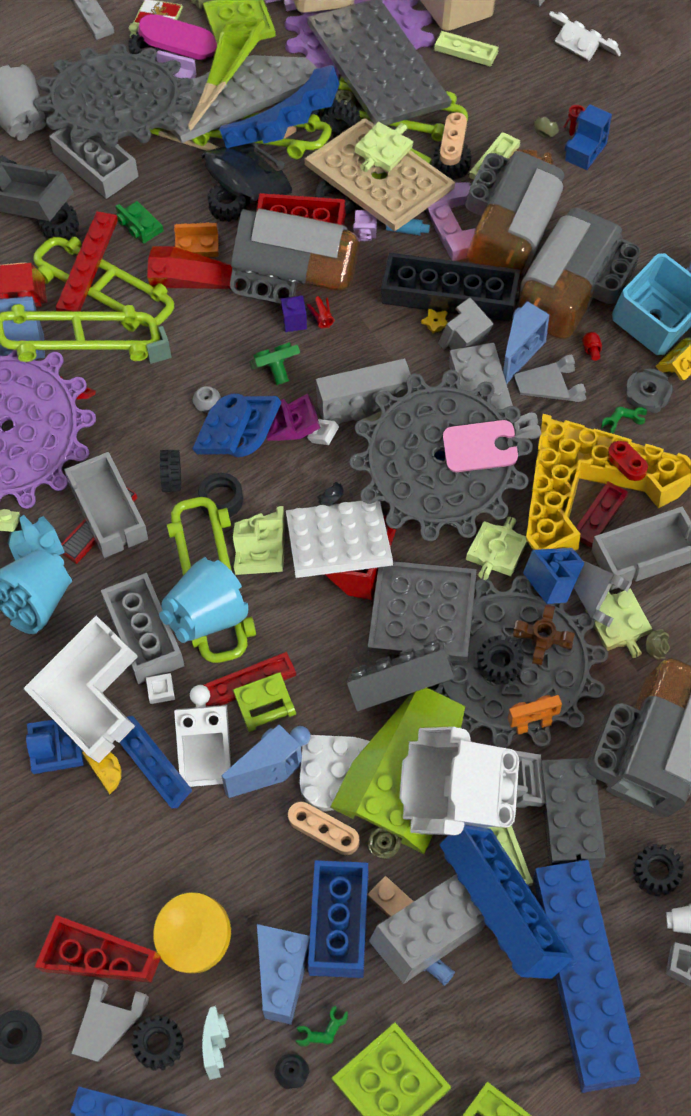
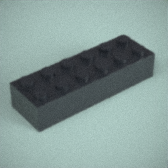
M389 253L381 286L382 304L460 314L456 310L457 306L471 298L488 318L513 321L512 316L519 289L520 269Z

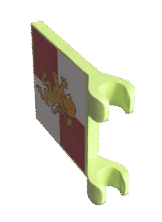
M144 0L133 24L129 26V31H131L130 38H132V34L137 35L136 32L138 31L140 20L144 16L157 14L177 20L183 6L155 0Z

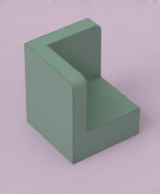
M163 326L158 327L160 341L146 345L150 364L172 358L169 341Z

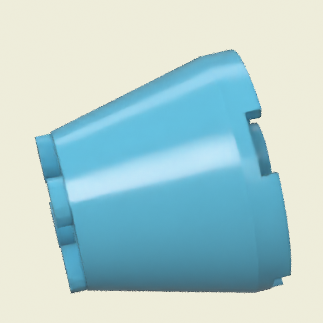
M37 548L35 551L0 569V609L12 620L10 625L24 633L36 634L47 624L67 587L72 583L71 577L63 566L64 560L58 554L51 555Z
M204 557L192 565L162 600V611L159 613L161 621L169 625L175 632L177 639L185 643L186 641L237 625L247 617L248 603L243 602L239 591L242 586L233 572L219 560L212 562Z

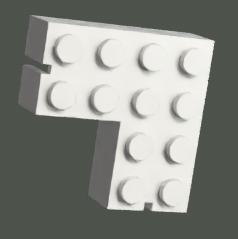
M95 616L23 689L90 758L100 763L115 747L112 744L114 740L120 742L135 727L103 692L138 656L102 620Z

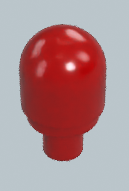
M588 332L582 340L584 350L588 355H591L593 361H597L600 359V352L602 350L601 339L597 333Z

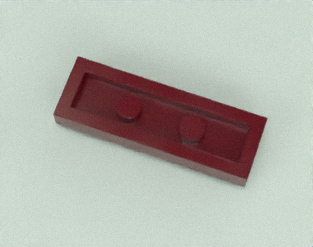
M607 481L576 527L580 533L581 543L592 548L594 536L603 534L626 500L628 491Z

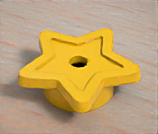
M429 309L428 317L422 319L421 324L427 325V328L432 333L439 332L448 323L445 320L447 312H436Z

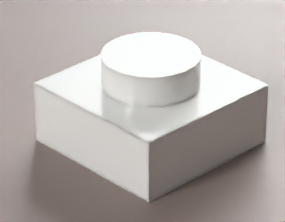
M318 419L321 428L309 434L307 438L311 443L329 445L339 426L335 421Z
M171 673L146 678L150 704L175 700Z

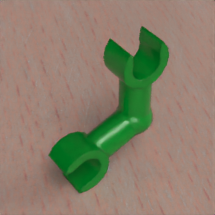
M618 406L611 417L603 419L601 429L609 424L612 426L610 433L613 434L621 417L631 418L636 424L642 425L645 423V418L637 415H646L647 410L643 407L632 410Z
M336 1006L333 1007L330 1011L331 1020L325 1032L310 1031L306 1026H299L297 1031L308 1034V1037L305 1040H296V1044L301 1047H305L310 1043L331 1044L339 1027L348 1020L347 1011L344 1017L338 1020L334 1018L337 1008Z

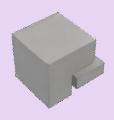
M469 298L457 306L456 310L460 314L447 323L438 344L443 349L450 347L451 350L478 346L486 340L493 323L476 303Z
M515 751L519 757L516 807L526 808L529 805L541 807L546 804L541 755Z

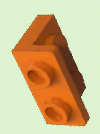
M184 223L174 225L175 247L205 257H219L217 223Z

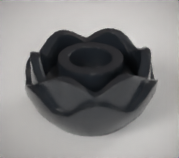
M334 482L332 487L327 488L322 495L317 497L318 503L331 506L344 495L342 484Z
M290 1053L283 1055L277 1061L274 1076L281 1087L285 1089L300 1088L305 1084L310 1070L308 1063L302 1056ZM291 1068L294 1069V1072H293V1073H290V1072H289V1070H290Z

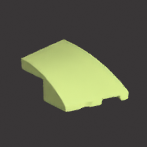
M283 506L277 507L276 512L266 516L260 513L250 519H244L235 523L233 533L236 551L234 562L235 575L283 572L285 532Z

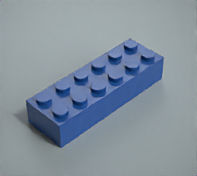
M464 824L461 833L458 835H448L439 844L445 853L446 861L455 869L459 882L468 890L472 903L481 911L485 924L494 932L498 939L499 947L507 953L512 961V967L518 975L528 978L552 979L574 959L490 828Z

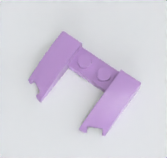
M469 182L455 183V189L425 209L451 261H458L501 247L487 236L479 234L478 228L462 231L451 211V208L465 204L471 187Z

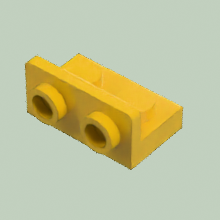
M691 337L683 339L656 365L657 369L662 373L675 372L681 381L686 380L691 375Z

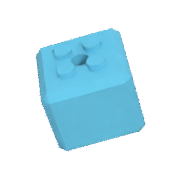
M657 254L623 289L612 313L613 321L656 355H665L691 327V273L667 254ZM651 313L657 314L660 320L651 315Z

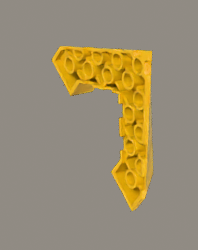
M543 414L526 541L533 550L573 548L576 551L579 549L580 533L569 519L579 478L604 484L609 481L619 487L644 491L657 508H660L678 499L691 485V460L687 455L680 453L673 455L664 452L663 448L649 444L645 446L632 443V439L598 429H589L584 425L567 420L560 422L551 419L552 416ZM615 441H625L630 444L648 464L645 478L640 481L627 479L608 459L610 444Z

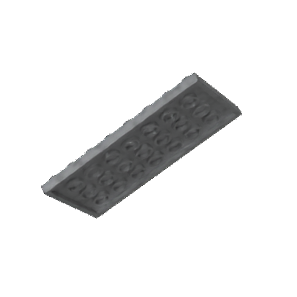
M369 0L308 17L307 24L374 125L380 122L386 126L451 106L452 100L382 0Z

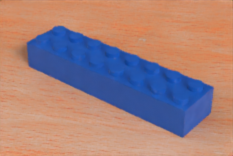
M583 860L536 868L533 880L538 902L574 957L571 962L555 975L581 1093L636 1084L641 1075L589 861Z

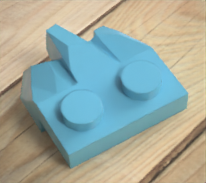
M23 515L19 518L22 530L10 532L8 546L15 561L35 551L37 548L51 555L65 553L54 527L44 516L38 518V521L32 524Z

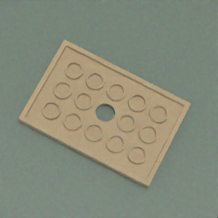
M364 118L306 157L305 165L393 231H396L455 189V182L411 150L390 172L375 165L368 172L362 171L360 166L366 160L354 152L355 146L375 126ZM373 172L378 174L385 172L388 176L379 180L373 178L371 174Z

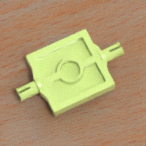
M378 122L355 146L354 152L366 160L361 164V170L368 172L375 165L390 172L413 147L414 141L402 135L407 130V126L400 123L393 130Z
M507 517L504 526L483 522L466 556V560L483 566L478 574L481 579L483 575V580L488 579L491 570L508 576L512 575L527 545L526 536L512 530L516 524L515 518L511 520V517Z
M631 588L628 592L622 591L612 595L608 591L599 611L614 619L609 627L595 620L594 628L607 651L616 647L627 646L632 658H636V655L638 657L642 654L636 641L652 633V627Z

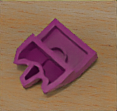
M308 393L289 404L284 399L281 400V405L267 434L268 441L302 439L321 428L313 401Z

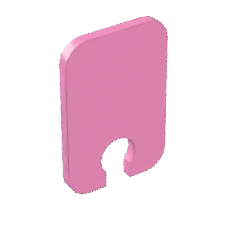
M507 420L447 428L443 433V442L448 469L452 472H465L515 464L518 459L517 446L509 447L507 450H499L494 444L498 437H515L513 424Z

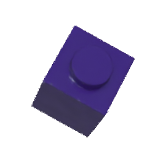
M303 295L281 298L285 332L307 329Z

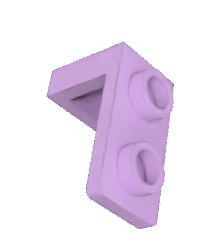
M355 210V223L353 225L355 238H359L360 241H371L372 238H376L377 218L366 210Z

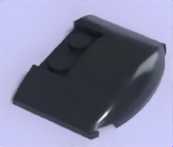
M248 143L230 148L224 146L202 152L201 156L206 160L205 167L211 176L234 195L240 197V195L244 194L251 197L250 203L252 204L258 203L260 193L277 195L292 193L293 189L282 170L276 171L254 151L255 146Z

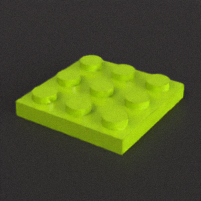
M213 0L203 3V9L217 45L223 28L228 22L263 19L265 27L258 36L259 40L276 37L275 29L264 0Z
M393 1023L332 1077V1081L361 1116H422L451 1089L447 1081L396 1023Z

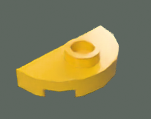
M82 752L110 795L118 787L121 780L122 770L118 759L109 752L98 763L85 752Z

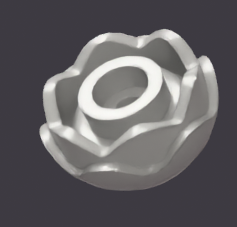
M210 386L199 388L193 395V403L197 410L208 413L211 407L221 399L219 392Z

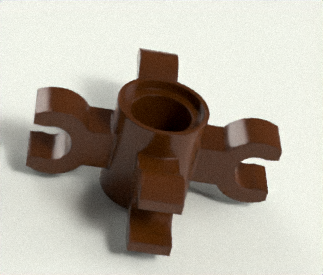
M545 604L542 619L534 625H529L520 620L515 622L513 636L532 640V644L535 647L533 664L542 665L545 650L551 648L553 644L565 649H572L575 633L556 631V626L552 622L555 606ZM543 632L548 634L549 636L542 637L539 635V633Z

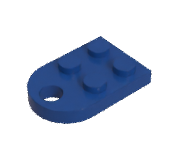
M229 394L219 399L211 407L193 446L196 454L235 453L251 415V405L243 395Z
M244 396L251 405V415L239 441V444H243L236 448L235 453L230 454L231 456H247L262 445L281 405V400L278 396Z

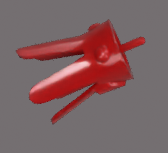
M573 105L569 108L564 128H566L570 121L569 134L571 136L575 132L578 115L581 111H585V108L581 105Z
M317 296L316 303L320 314L310 304L306 305L316 318L319 328L328 327L329 329L335 319L330 313L328 297L326 298V307L321 298Z

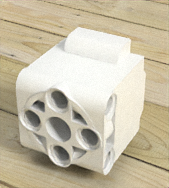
M419 728L418 742H409L408 756L402 763L399 797L404 805L403 819L411 820L410 833L458 835L462 832L464 824L484 828L510 827L515 820L519 771V757L517 753L512 749L471 742L469 733L461 728Z

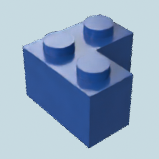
M590 104L585 111H581L577 118V123L579 124L575 136L572 140L569 139L564 148V151H566L565 161L588 170L607 144L612 114Z
M573 548L533 550L523 573L546 604L567 603L584 562Z

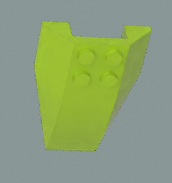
M429 688L412 692L353 760L330 808L352 819L356 815L401 837L402 844L424 854L433 834L410 833L411 820L403 819L404 805L399 798L402 763L408 756L409 742H418L419 728H461L465 706Z

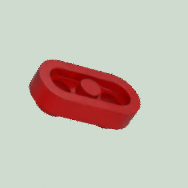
M615 441L610 444L608 459L627 479L640 481L645 478L648 464L630 444L625 441Z

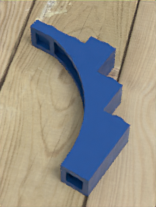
M334 65L314 69L311 77L298 91L274 107L248 119L221 125L219 130L226 148L263 140V143L282 140L288 127L308 123L312 111L331 107L340 84Z

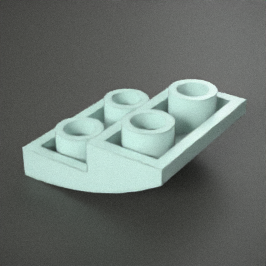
M216 1006L210 1007L203 1032L204 1067L210 1080L221 1077L219 1069L224 1068L219 1049L226 1047L224 1038L229 1037L224 1014H218Z

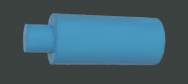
M412 219L393 232L420 236L421 232L429 234L430 225L423 224V220ZM386 225V230H387V231H393L391 228H389V227Z

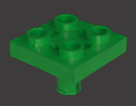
M289 342L275 347V352L270 353L269 349L254 354V359L249 361L251 370L268 365L271 367L276 385L290 381L283 361L286 358L300 354L298 344L291 346Z

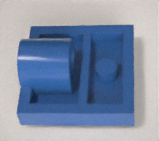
M54 720L27 724L28 735H26V742L33 774L84 766L82 749Z

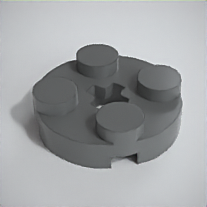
M644 369V372H635L627 381L626 400L636 408L643 407L651 413H658L671 399L672 384L670 385L668 377L664 373L655 369ZM651 387L653 388V393H648L644 389Z

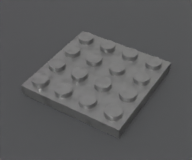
M394 561L392 566L378 567L368 652L400 655V652L414 648L417 651L423 649L425 643L438 640L439 643L445 642L451 660L467 661L477 569Z

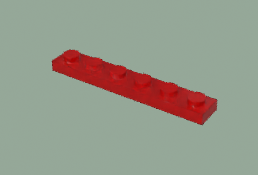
M96 211L58 300L56 311H81L118 222L117 215Z

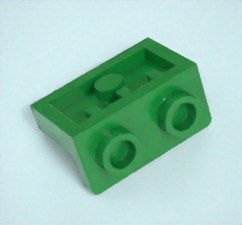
M138 201L125 209L120 204L115 206L118 223L121 226H125L131 236L135 239L138 238L143 244L164 231L163 225Z

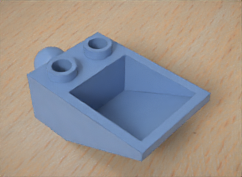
M280 725L274 729L267 730L260 742L221 775L225 794L231 798L285 781L301 766V746H305L310 741L311 735L309 730L304 726H297L289 734Z

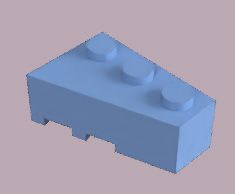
M257 924L265 1019L292 1024L309 955L310 936Z

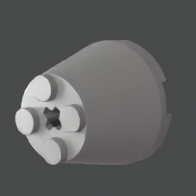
M23 64L20 67L13 68L6 65L0 67V126L10 136L22 141L29 134L45 127L44 111H39L34 104L35 99L40 97L31 69Z

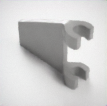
M567 355L556 363L514 374L520 395L575 402L586 400L584 384L575 385L570 390H567L561 372L570 373L575 371L573 355Z
M583 561L584 565L574 585V589L590 617L609 627L614 618L599 611L609 589L614 585L628 592L632 583L616 574Z
M95 979L72 1054L99 1062L143 1015L149 1001V996L136 991L130 1011L102 1003V1000L106 995L108 984Z

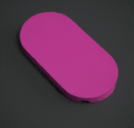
M157 14L146 15L140 20L138 33L140 37L142 35L147 44L153 47L198 60L206 59L209 56L212 57L216 52L217 43L214 35L204 28Z

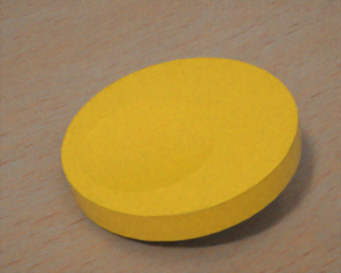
M185 893L170 900L160 911L154 926V944L161 959L172 969L184 973H200L215 966L227 951L231 937V925L225 909L215 899L200 893Z

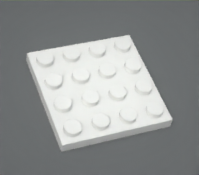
M363 501L332 504L331 506L319 505L316 507L286 510L296 578L393 565L380 501L372 504H367Z

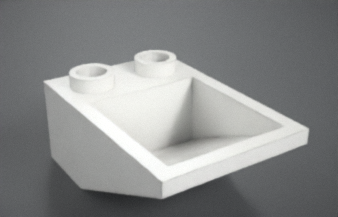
M196 685L190 691V699L196 704V708L174 710L179 774L190 787L223 784L221 775L231 767L227 705L206 707V703L210 698V692L203 685ZM210 716H217L219 719L218 724H210ZM189 717L193 720L191 727L184 725L183 721L185 718Z

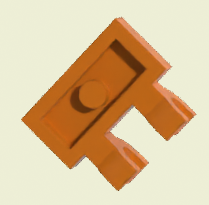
M545 695L538 698L535 702L515 704L509 709L508 714L511 728L517 726L516 731L519 735L528 732V723L541 720L542 728L551 726L552 716L560 714L562 703L559 695L553 697Z

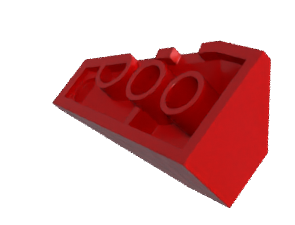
M152 246L148 257L147 279L153 287L160 283L166 288L231 289L230 281L233 269L230 264L175 246Z

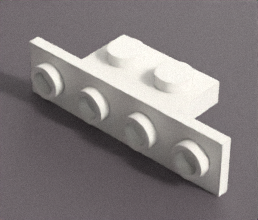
M550 12L549 15L553 22L563 27L555 39L556 44L587 61H590L598 46L618 57L620 56L621 52L618 44L612 39L608 38L606 41L595 30L588 31L584 29L585 26L578 21L574 23L569 21V18L561 12H558V14Z

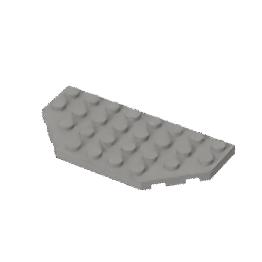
M247 56L195 127L190 131L188 124L202 96L210 71L198 78H192L194 81L192 90L180 94V96L190 98L193 101L192 108L188 112H174L171 114L177 118L178 123L176 128L170 131L183 143L217 129L221 125H226L274 105L298 91L311 77L314 69L318 68L307 58Z

